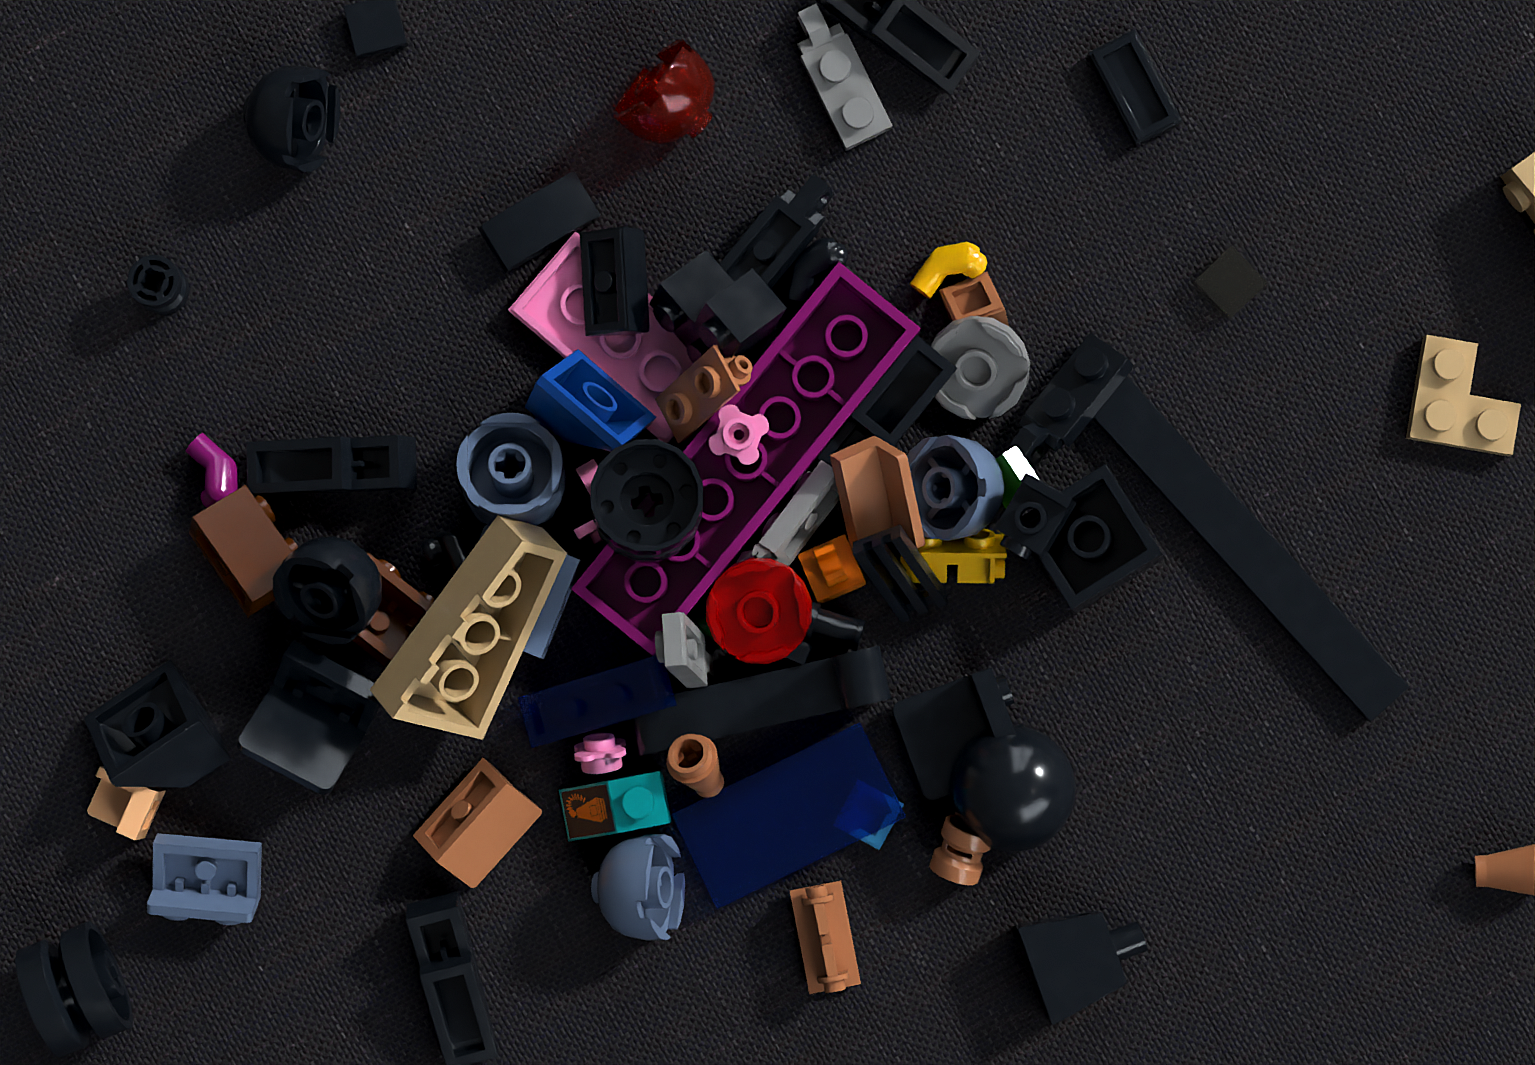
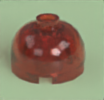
M679 39L669 44L656 55L664 63L657 64L650 71L645 67L625 90L615 108V111L618 112V114L614 115L615 119L631 133L647 142L655 144L677 141L686 133L691 138H694L705 129L713 116L707 110L715 95V81L711 70L697 51L686 41Z

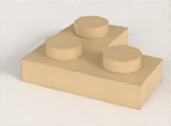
M1425 335L1422 339L1406 439L1509 457L1513 455L1521 404L1470 395L1478 348L1477 343Z

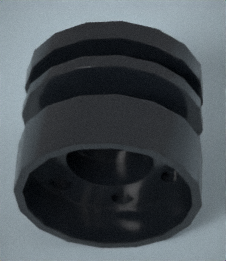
M658 439L633 440L614 448L599 463L591 482L592 519L600 538L616 554L635 562H659L678 554L694 538L702 519L703 483L695 464L678 447ZM643 493H650L652 501H661L662 503L655 506L654 516L645 517L642 509L633 510L632 506L639 504L640 495Z

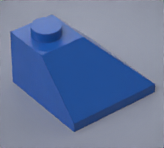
M579 349L541 375L535 383L525 405V408L535 416V420L540 422L552 435L559 436L564 442L606 451H612L614 448L632 441L657 418Z

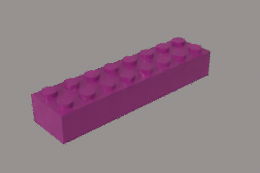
M838 262L755 363L749 382L744 386H740L741 391L724 405H735L744 414L750 416L761 414L768 420L769 430L765 435L761 436L757 447L759 451L758 460L753 464L744 465L739 461L738 457H733L727 453L716 455L711 451L709 439L717 433L720 424L719 409L683 451L695 464L703 483L702 519L694 538L678 554L659 562H635L616 554L606 545L571 590L655 657L656 631L663 630L662 614L684 612L687 617L713 587L715 581L727 570L794 488L801 476L808 471L816 458L848 421L851 414L912 340L919 335L921 328L843 264ZM742 430L734 432L735 439L741 440L744 437ZM649 493L637 509H642L645 517L654 516L655 506L662 503L661 501H652Z

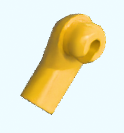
M969 242L937 247L910 282V286L930 299L947 275L963 273L972 279L979 277L986 269V256L980 252L977 245Z

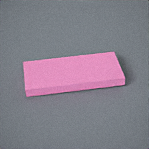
M575 231L508 311L564 359L579 349L657 417L646 429L660 441L669 444L674 435L655 398L693 364L687 354V348L673 332L666 331L657 322L653 308L649 305L653 298L649 293V332L627 335L586 336L580 235Z

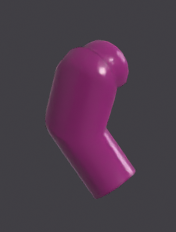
M204 433L199 434L190 443L185 452L205 469V490L201 493V501L208 508L238 490V467L236 462Z

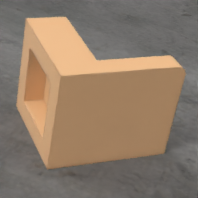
M100 766L96 777L101 780L87 809L88 814L117 827L116 832L133 840L144 839L166 790L159 787H115L109 780L104 766Z

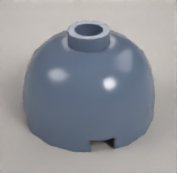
M943 435L922 439L909 451L907 458L924 537L952 541L976 535L993 521L1002 505L1004 482L1002 471L995 457L977 441L953 435Z
M644 834L629 837L609 850L600 865L599 872L594 874L591 883L593 900L599 904L601 913L617 932L641 940H668L671 937L666 933L667 929H678L684 908L685 877L684 873H677L674 876L672 857H681L672 837L665 834Z

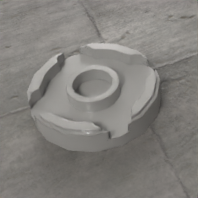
M969 316L952 321L937 334L931 345L933 349L957 367L955 373L934 398L944 409L961 418L975 420L976 417H989L990 419L1003 415L1017 404L1029 381L1030 360L1024 342L1011 327L994 318Z

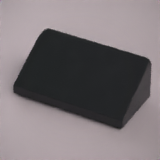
M621 226L581 232L580 248L586 336L627 335L649 332L650 323L643 230Z

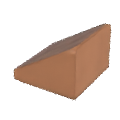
M987 271L979 277L969 278L939 290L951 322L969 316L994 318L1009 326L1006 310Z

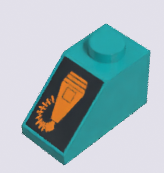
M662 770L559 790L568 841L617 834L671 822Z

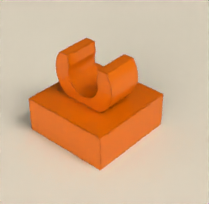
M845 534L797 555L816 601L823 604L866 585L864 576L857 560L853 556V551Z

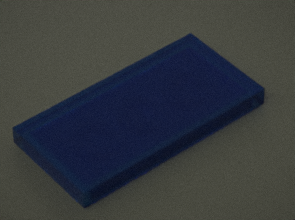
M861 722L722 789L713 797L704 798L671 814L717 909L906 817Z

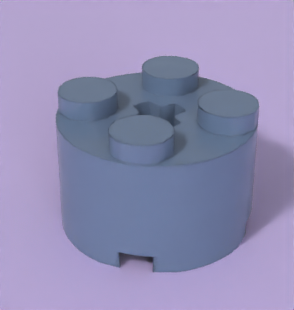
M519 413L496 414L482 421L480 426L469 436L467 435L460 445L456 463L458 479L465 500L477 520L490 526L497 515L537 526L552 519L565 493L566 472L559 443L540 422L531 416ZM509 467H519L520 472H517L515 478H505L508 475Z

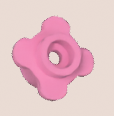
M732 404L722 407L718 413L720 424L717 433L709 439L711 451L716 455L727 453L733 457H738L739 461L744 465L755 463L759 458L757 447L761 436L765 435L769 430L768 420L761 414L754 416L744 414L739 411L737 406ZM736 430L744 432V437L741 440L734 438Z
M612 733L590 734L583 738V742L574 745V750L577 752L574 754V759L581 762V770L584 773L603 774L616 771L623 767L622 757L626 755V748H624L626 740L615 738Z

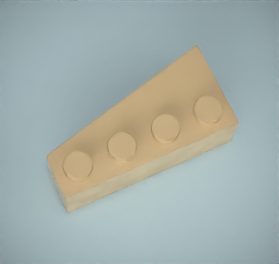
M497 515L371 687L370 691L393 719L483 740L567 555V552L542 527Z

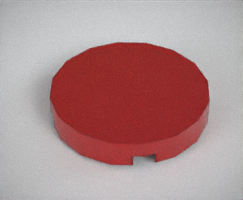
M749 558L731 565L715 581L706 600V622L714 641L723 650L726 649L729 654L736 656V659L750 664H769L787 657L804 640L812 622V600L805 582L791 567L771 558Z

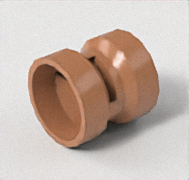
M950 814L946 816L941 829L942 845L934 849L929 867L938 876L948 881L962 885H975L979 882L983 871L982 855L989 851L990 847L978 836L967 833L958 822L955 814Z

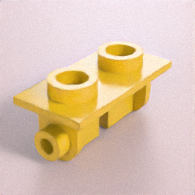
M983 529L976 535L952 541L924 537L925 545L918 548V551L941 583H947V565H957V583L994 584L995 578H1005V558H1007L1006 548L1000 545L1004 535L995 534L989 529ZM901 556L900 562L905 567L906 573L908 574L910 579L913 581V583H920V581L917 579V577L910 569L906 561Z

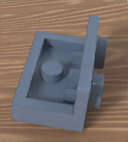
M157 833L153 842V890L147 901V913L150 915H161L166 919L174 921L195 918L215 920L223 925L252 922L261 898L262 843Z

